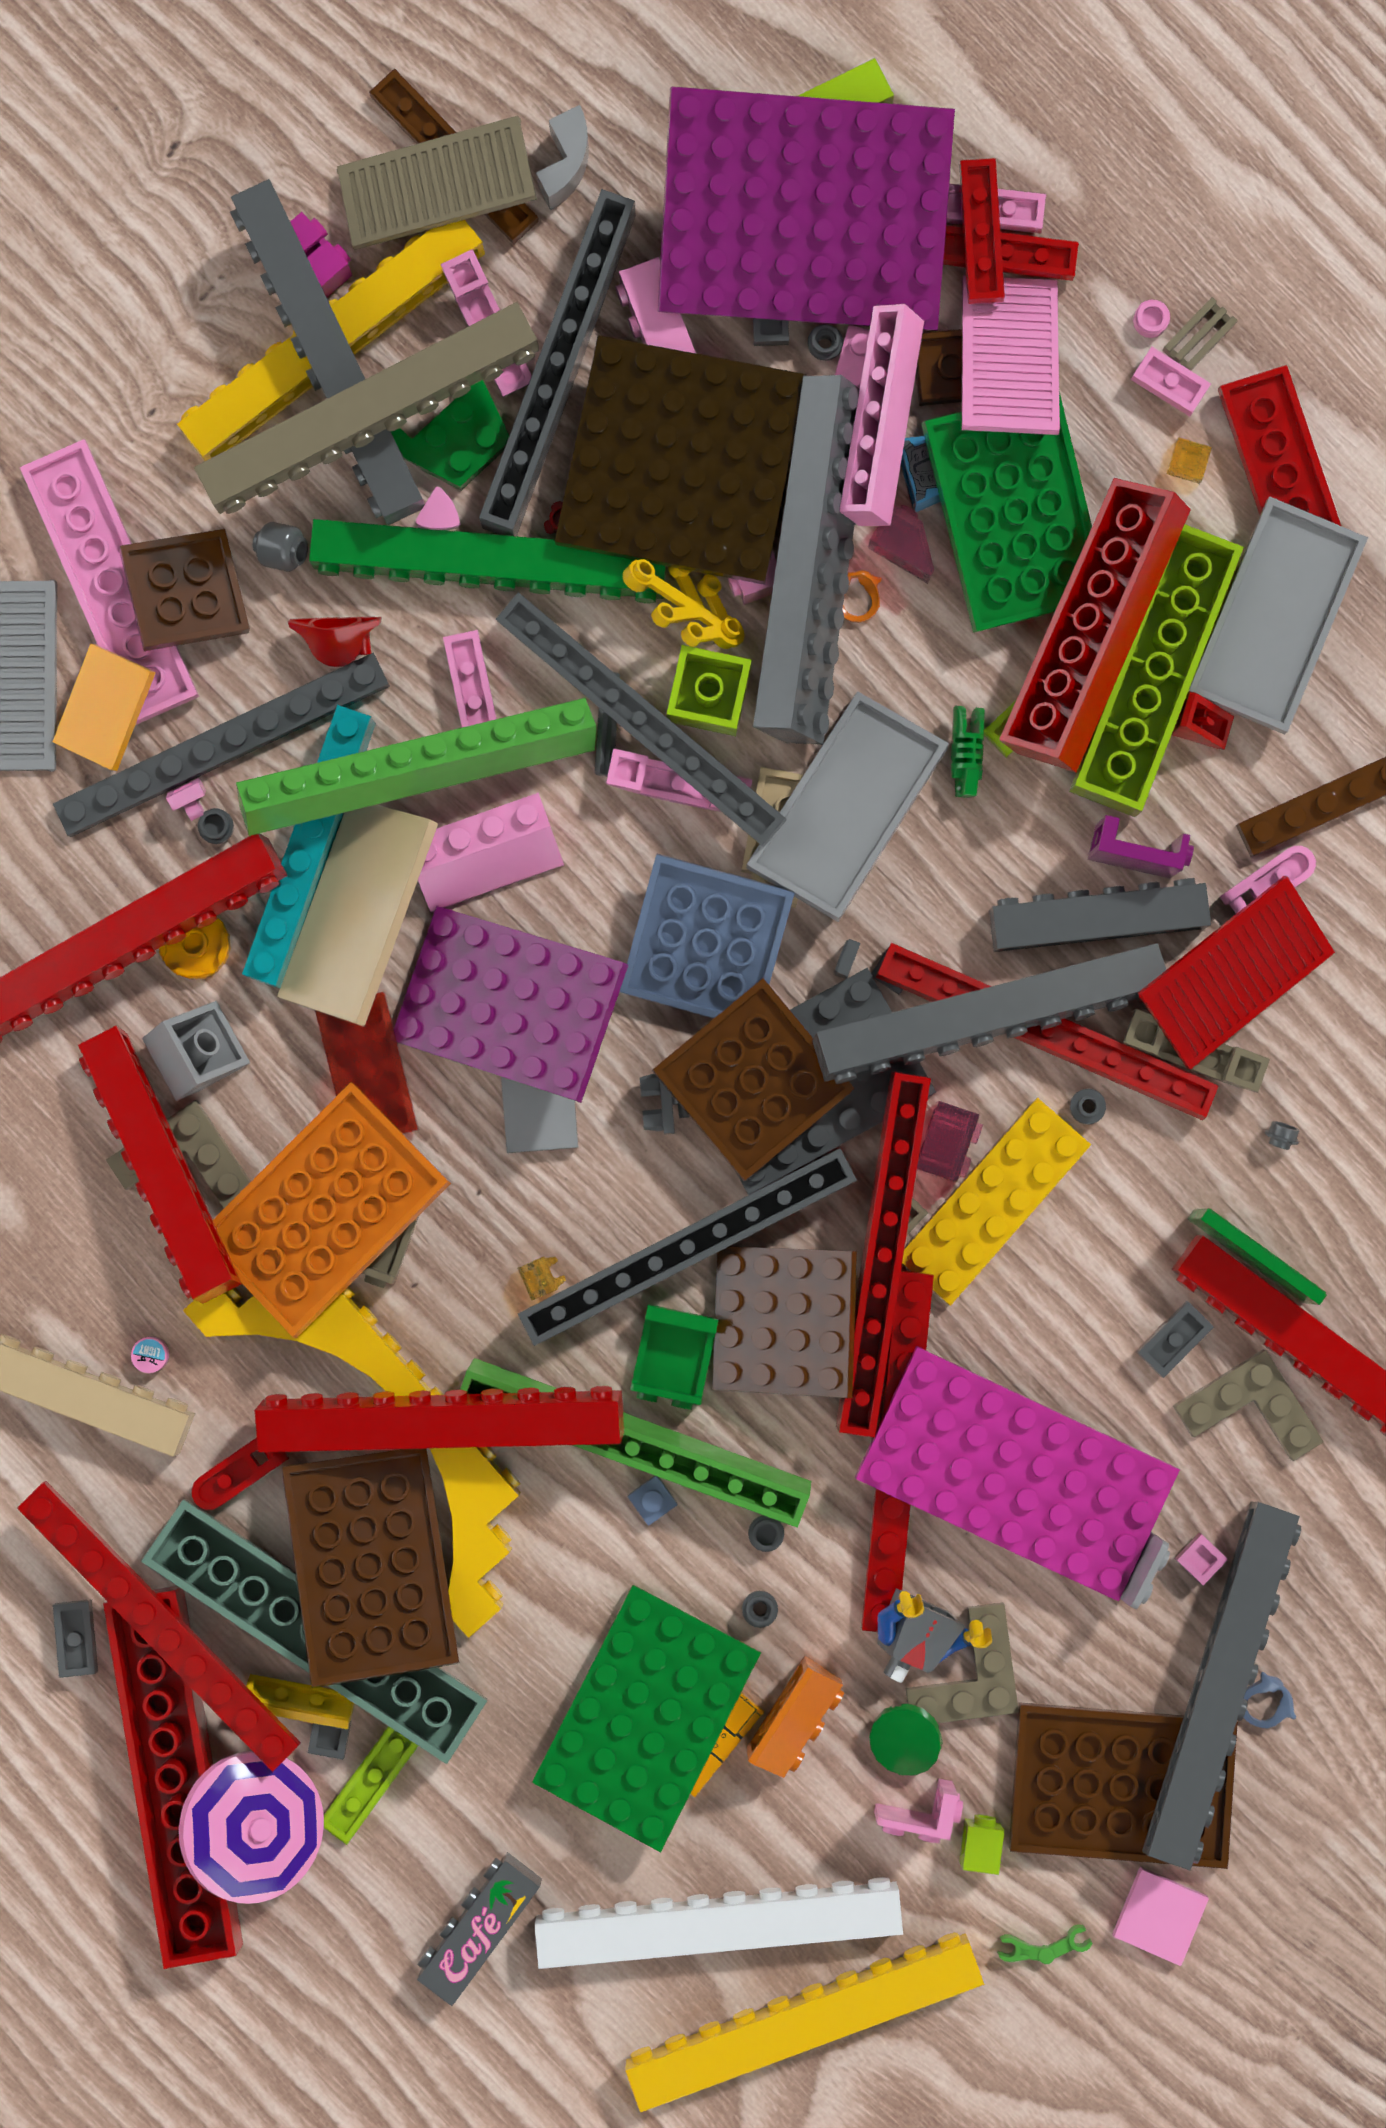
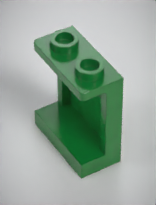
M648 1304L630 1388L631 1391L637 1392L636 1398L657 1402L658 1396L672 1399L671 1406L692 1410L693 1404L701 1405L718 1319Z

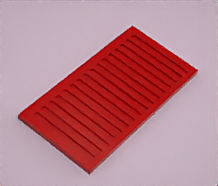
M1283 876L1139 991L1138 996L1142 999L1186 1068L1191 1070L1332 956L1335 951L1291 883L1290 878Z

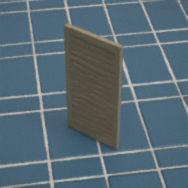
M518 115L337 166L354 250L537 200L521 128V118Z

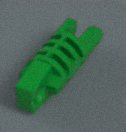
M955 705L953 707L951 778H955V797L972 798L977 796L978 780H982L984 708L977 707L973 709L970 719V732H966V708H964L965 706Z

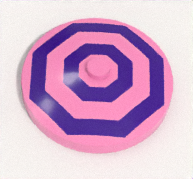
M253 1751L236 1753L218 1761L199 1777L191 1788L182 1808L179 1823V1842L188 1870L195 1880L207 1891L228 1901L245 1904L260 1903L284 1894L303 1878L312 1866L319 1851L324 1829L321 1799L310 1777L302 1768L287 1758L273 1772Z

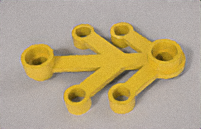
M645 559L633 561L624 570L623 580L631 590L643 592L649 587L678 606L673 608L668 603H660L651 613L652 620L656 625L666 628L671 623L700 620L708 626L702 627L697 622L688 623L681 631V638L687 645L695 647L701 642L714 641L720 648L730 649L738 647L744 641L745 633L741 623L736 618L727 614L718 596L722 586L716 576L707 574L697 584L699 593L707 600L711 609L709 611L704 607L689 576L691 572L689 570L668 567L670 574L676 579L682 592L656 576L653 565Z

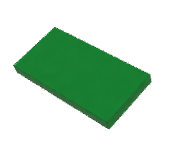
M1194 1209L1188 1217L1190 1222L1302 1303L1320 1305L1327 1296L1324 1290L1212 1209Z

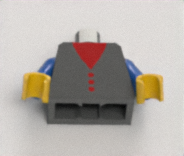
M896 1588L890 1605L878 1613L877 1644L891 1656L884 1674L900 1683L903 1682L911 1666L929 1673L940 1662L956 1651L971 1645L976 1648H986L992 1643L991 1629L985 1628L983 1630L982 1622L972 1620L968 1630L949 1611L922 1600L920 1594L913 1596L907 1591H901Z

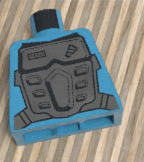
M925 436L905 438L901 468L913 512L915 513L941 501Z

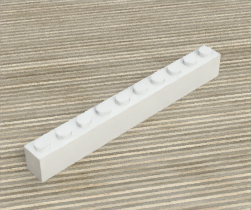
M879 1877L868 1880V1884L854 1885L852 1881H838L832 1883V1888L818 1889L815 1884H805L797 1886L796 1891L781 1892L780 1888H765L759 1891L760 1894L745 1896L743 1891H731L724 1893V1898L709 1899V1896L705 1894H698L687 1897V1901L673 1902L672 1898H657L651 1901V1905L637 1906L634 1901H624L616 1903L615 1908L600 1909V1905L592 1904L579 1907V1911L564 1913L563 1908H550L542 1911V1915H537L535 1920L538 1969L903 1935L899 1889L897 1882H890L889 1878Z

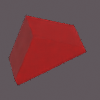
M1189 692L1175 724L1172 736L1225 750L1234 716L1196 692Z

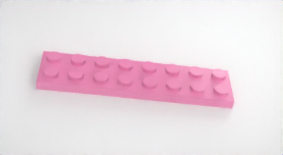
M83 439L20 467L98 646L156 672L136 725L200 697L177 646L143 651L119 552L121 545L132 543L86 440Z

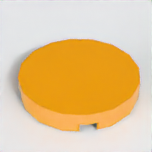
M217 917L214 923L203 928L196 927L185 933L186 937L182 941L159 948L162 960L176 975L191 980L205 979L217 973L226 963L231 950L230 934L225 924Z

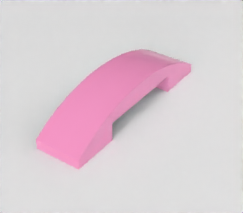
M473 249L441 264V268L467 326L500 311ZM514 363L502 369L503 373L494 379L502 397L529 385L532 375L526 363L519 366Z
M613 748L606 780L607 785L660 800L721 812L664 762L648 759V756ZM738 777L751 788L752 779Z

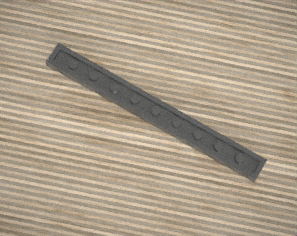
M519 592L498 615L496 620L761 846L764 847L786 822L787 819Z
M373 652L53 803V806L67 836L73 837L335 713L337 705L348 707L390 687Z

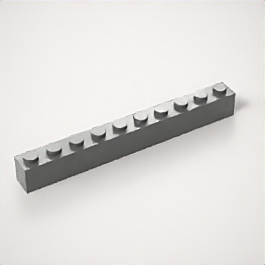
M270 179L231 196L236 209L230 211V214L239 232L246 229L251 239L245 245L254 264L261 261L266 273L260 275L269 295L276 293L281 302V305L275 308L284 327L292 325L297 335L291 341L300 359L307 356L312 368L307 370L306 373L315 391L322 388L328 399L365 380ZM385 429L374 435V440L360 448L352 446L344 450L345 454L353 453L358 463L352 466L360 486L368 484L373 496L367 498L375 517L383 516L386 524L390 525L422 510L425 504L391 432Z
M601 189L479 519L482 529L499 535H518L635 220V201Z
M1156 943L823 1030L816 1033L812 1042L824 1081L835 1079L837 1084L855 1079L857 1077L856 1073L867 1070L870 1071V1074L885 1072L891 1069L890 1064L904 1061L905 1065L916 1064L925 1060V1055L938 1052L939 1056L950 1055L959 1051V1046L972 1043L973 1047L984 1046L993 1042V1037L1006 1034L1007 1038L1018 1037L1027 1033V1028L1040 1025L1041 1029L1052 1028L1061 1024V1019L1074 1016L1075 1020L1086 1019L1095 1015L1094 1010L1107 1007L1109 1012L1120 1010L1129 1005L1128 1001L1139 999L1138 992L1167 969L1159 945Z
M840 1148L518 1313V1316L535 1346L857 1181Z
M1261 1502L1250 1503L1142 1852L1150 1857L1191 1871L1192 1864H1197L1201 1858L1204 1844L1200 1841L1204 1827L1208 1828L1214 1816L1215 1808L1211 1806L1215 1791L1220 1792L1224 1784L1226 1772L1222 1770L1225 1757L1232 1755L1236 1745L1237 1737L1233 1732L1237 1720L1242 1721L1247 1709V1700L1244 1699L1247 1686H1252L1257 1677L1258 1665L1254 1663L1258 1650L1263 1651L1267 1644L1269 1630L1265 1628L1269 1615L1273 1616L1279 1605L1280 1595L1276 1594L1280 1580L1284 1581L1289 1573L1291 1561L1287 1559L1291 1545L1295 1546L1301 1534V1525H1298L1300 1516Z

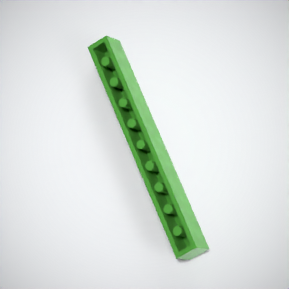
M586 698L236 782L239 807L248 835L251 836L595 751L596 724Z
M474 1358L466 1371L460 1390L467 1391V1394H481L483 1390L501 1389L503 1393H517L518 1390L523 1388H537L539 1392H554L556 1387ZM624 1412V1435L621 1444L573 1445L797 1528L810 1496L812 1483L810 1480Z

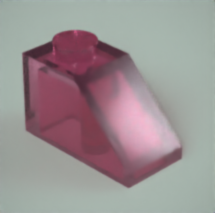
M894 505L891 526H878L870 538L868 548L928 584L932 578L934 566L923 522L917 519L919 517L918 514L905 505H900V507Z

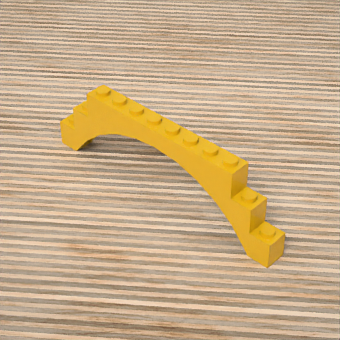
M349 1286L297 1338L292 1337L254 1296L242 1305L240 1300L243 1297L236 1288L204 1304L193 1300L183 1309L184 1313L205 1337L261 1335L298 1341L339 1357L371 1377L385 1391L394 1392L395 1396H409V1393L421 1390L429 1391L431 1395H444L436 1386L433 1389L427 1386L422 1380L426 1375L415 1361L411 1359L407 1363L398 1351L402 1347L389 1332L383 1335L375 1326L378 1322L375 1315L365 1305L362 1308L357 1306L351 1299L355 1293ZM490 1447L429 1448L442 1475L452 1516L453 1566L448 1591L452 1618L455 1624L469 1638L503 1607V1603L500 1600L503 1594L491 1580L485 1583L481 1578L512 1550V1547L508 1544L512 1540L509 1534L499 1524L493 1527L490 1521L520 1495L521 1492L517 1487L521 1483L508 1468L502 1471L493 1461L497 1456Z

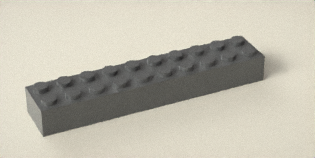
M842 375L803 376L753 723L754 728L785 743L823 745L824 736L829 728L828 708L829 701L834 693L833 673L834 666L839 658L838 638L839 631L844 623L843 603L844 596L849 588L847 575L849 561L854 553L852 539L854 525L856 524L839 512L860 389Z

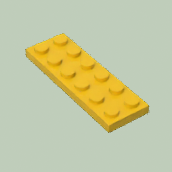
M1037 1097L904 1249L902 1264L911 1272L933 1274L932 1291L951 1306L1092 1144Z

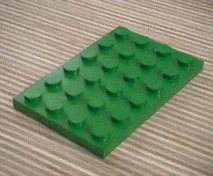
M1060 391L1059 435L962 430V412L926 420L921 423L973 633L1055 612L1092 528Z
M632 1585L532 1783L661 1853L762 1652L651 1593Z

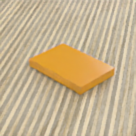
M90 643L52 742L103 767L118 771L156 672Z

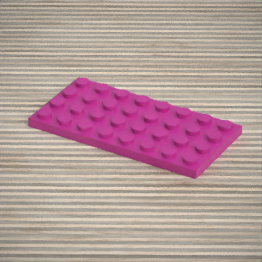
M916 1346L855 1478L1119 1602L1180 1469Z

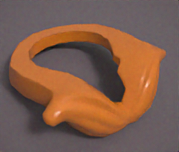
M864 570L848 572L849 585L852 578H858L859 583L864 586L872 601L870 610L861 616H854L848 613L843 605L844 619L850 622L861 623L872 618L880 607L877 585L881 582L882 578L876 577Z

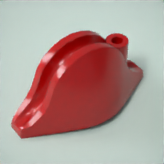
M382 617L290 619L288 625L304 638L313 656L318 661L330 667H342L350 664L358 655L372 653L370 631L379 626L382 622Z

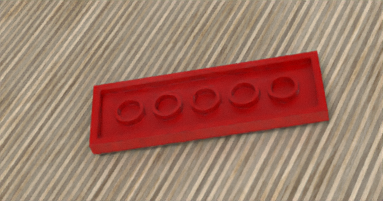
M1284 365L1221 385L1218 388V393L1259 515H1261L1266 500L1272 497L1341 526L1288 366Z

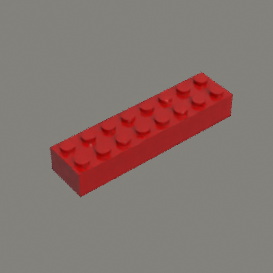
M1113 478L999 740L1015 753L1077 772L1190 514L1191 509L1175 492Z

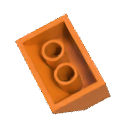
M804 1656L747 1745L748 1761L783 1778L789 1770L795 1772L805 1756V1753L802 1752L803 1747L809 1739L814 1742L822 1731L825 1723L821 1719L828 1708L834 1711L844 1695V1692L840 1690L843 1686L842 1680L807 1656Z

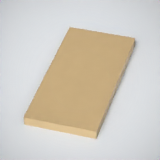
M377 804L344 812L277 997L365 1026L438 823L431 819Z

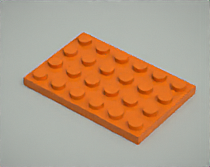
M350 1082L213 1219V1222L241 1283L292 1337L297 1338L451 1182L355 1084Z

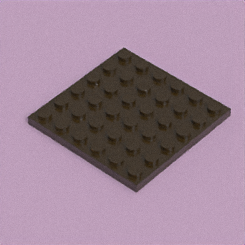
M598 335L555 544L631 560L645 559L652 564L765 585L793 451L803 376H807V374Z

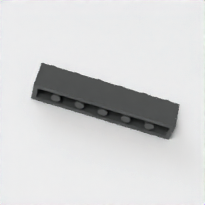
M1187 878L1173 881L1174 886L1160 888V882L1139 884V890L1125 892L1124 886L1104 888L1103 894L1089 895V890L1068 892V898L1054 899V894L1032 896L1033 902L1019 903L1018 898L997 900V906H992L989 910L993 951L1002 952L1206 929L1211 926L1206 883L1196 884L1195 878Z

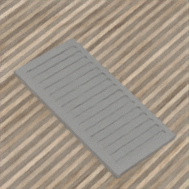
M55 580L0 581V771L53 772L56 770V744L52 741L56 734L57 582Z

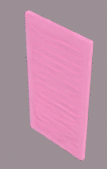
M963 275L962 430L1059 435L1057 280L1004 278L1005 298L1003 302L968 304L966 276Z

